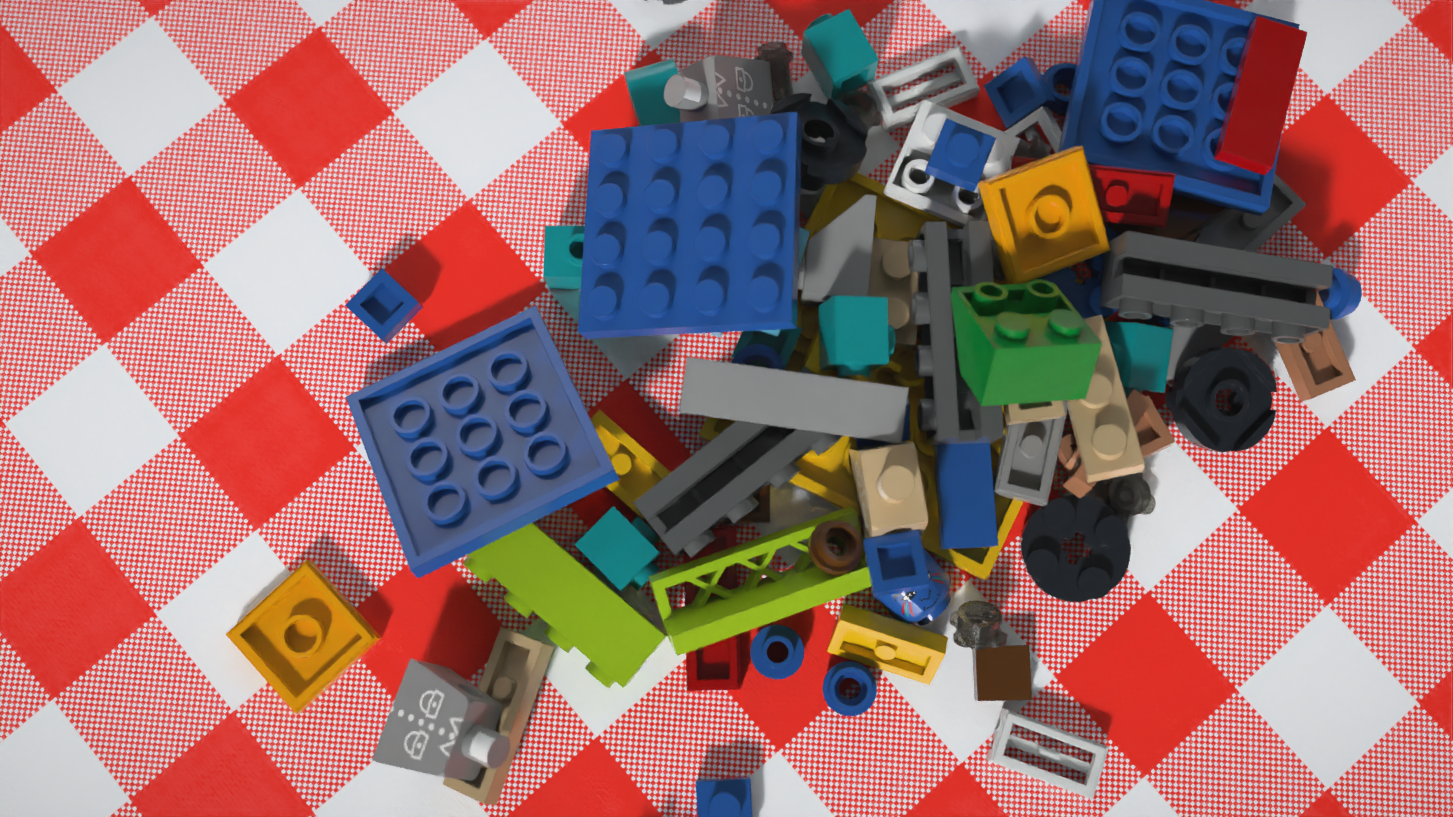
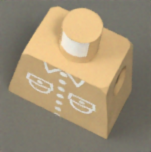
M901 441L900 444L886 443L849 449L864 539L918 529L920 537H922L928 524V514L915 444Z

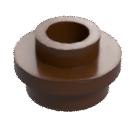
M840 520L826 521L818 525L811 533L808 540L809 555L814 564L822 571L832 575H842L853 570L860 562L863 552L862 539L857 529L848 522ZM826 543L835 544L839 548L841 556L832 553Z

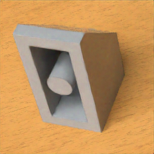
M866 194L808 240L805 255L802 257L798 270V289H801L800 306L819 307V305L834 295L868 296L876 195Z

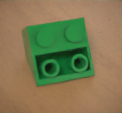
M1031 280L1027 284L1006 285L981 282L976 286L953 287L951 302L960 374L981 406L1086 399L1102 341L1054 282Z

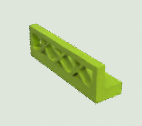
M852 506L648 576L665 633L676 655L685 654L871 587L863 546L864 539L857 511ZM840 520L848 522L857 529L861 536L863 547L861 560L848 573L832 575L822 571L811 561L808 542L802 541L808 539L814 529L826 521ZM791 545L802 550L793 568L779 572L768 567L777 549ZM840 551L834 553L837 556H841ZM759 556L757 561L751 559L753 557ZM741 563L752 569L743 586L729 590L717 584L723 571L728 566ZM708 574L706 579L701 576ZM763 574L768 576L763 579H760ZM685 581L701 587L692 604L671 610L665 588ZM712 592L717 594L712 597H709Z

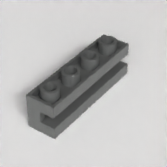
M968 221L963 229H947V222H925L916 235L915 240H910L908 246L909 270L918 274L919 291L912 294L911 316L913 324H920L922 343V345L915 346L914 369L917 378H924L925 399H919L917 404L918 428L920 432L927 431V445L993 443L1004 437L1002 405L981 406L960 374L951 302L953 287L976 286L981 282L994 283L989 221Z
M1126 231L1109 242L1111 250L1104 253L1099 306L1118 309L1120 317L1134 320L1150 319L1152 315L1170 318L1171 325L1183 328L1202 327L1204 323L1221 326V333L1233 336H1249L1255 334V332L1271 334V341L1282 344L1304 343L1306 336L1329 329L1330 307L1316 305V294L1321 290L1332 287L1333 265Z
M806 366L799 371V373L812 374ZM736 421L633 503L676 558L684 551L692 558L717 538L711 531L727 517H729L733 524L741 520L759 504L754 497L758 492L770 483L776 490L802 470L796 463L812 449L818 456L822 455L843 436Z

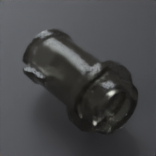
M769 42L760 45L757 48L758 55L754 57L755 60H763L770 63L773 106L780 99L794 94L790 63L793 61L794 56L792 51L787 50V44L784 42Z

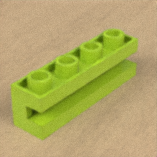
M534 522L467 554V558L462 562L485 583H488L494 577L507 588L508 592L503 596V599L524 617L528 618L532 612H535L549 624L544 634L558 647L567 653L575 647L590 660L585 669L609 689L615 682L622 688L626 687L649 657L655 653L667 638L665 633Z

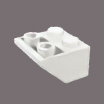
M923 99L883 194L961 227H964L968 221H986L987 214L979 186L977 185L974 192L928 175L924 173L946 118L996 138L979 182L1007 172L1010 156L1014 155L1020 138Z

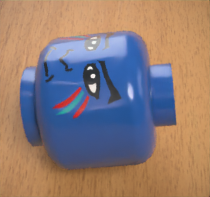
M924 548L923 551L930 580L929 589L875 597L897 621L910 625L916 622L920 626L929 624L947 608L951 601V596L948 594L951 586L949 575Z

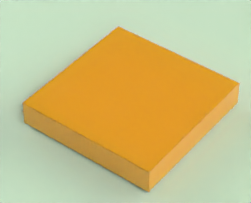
M1083 146L1071 147L977 182L1006 284H1025L1031 280L1038 279L1111 250Z
M306 560L225 634L295 714L302 713L382 639L311 560Z

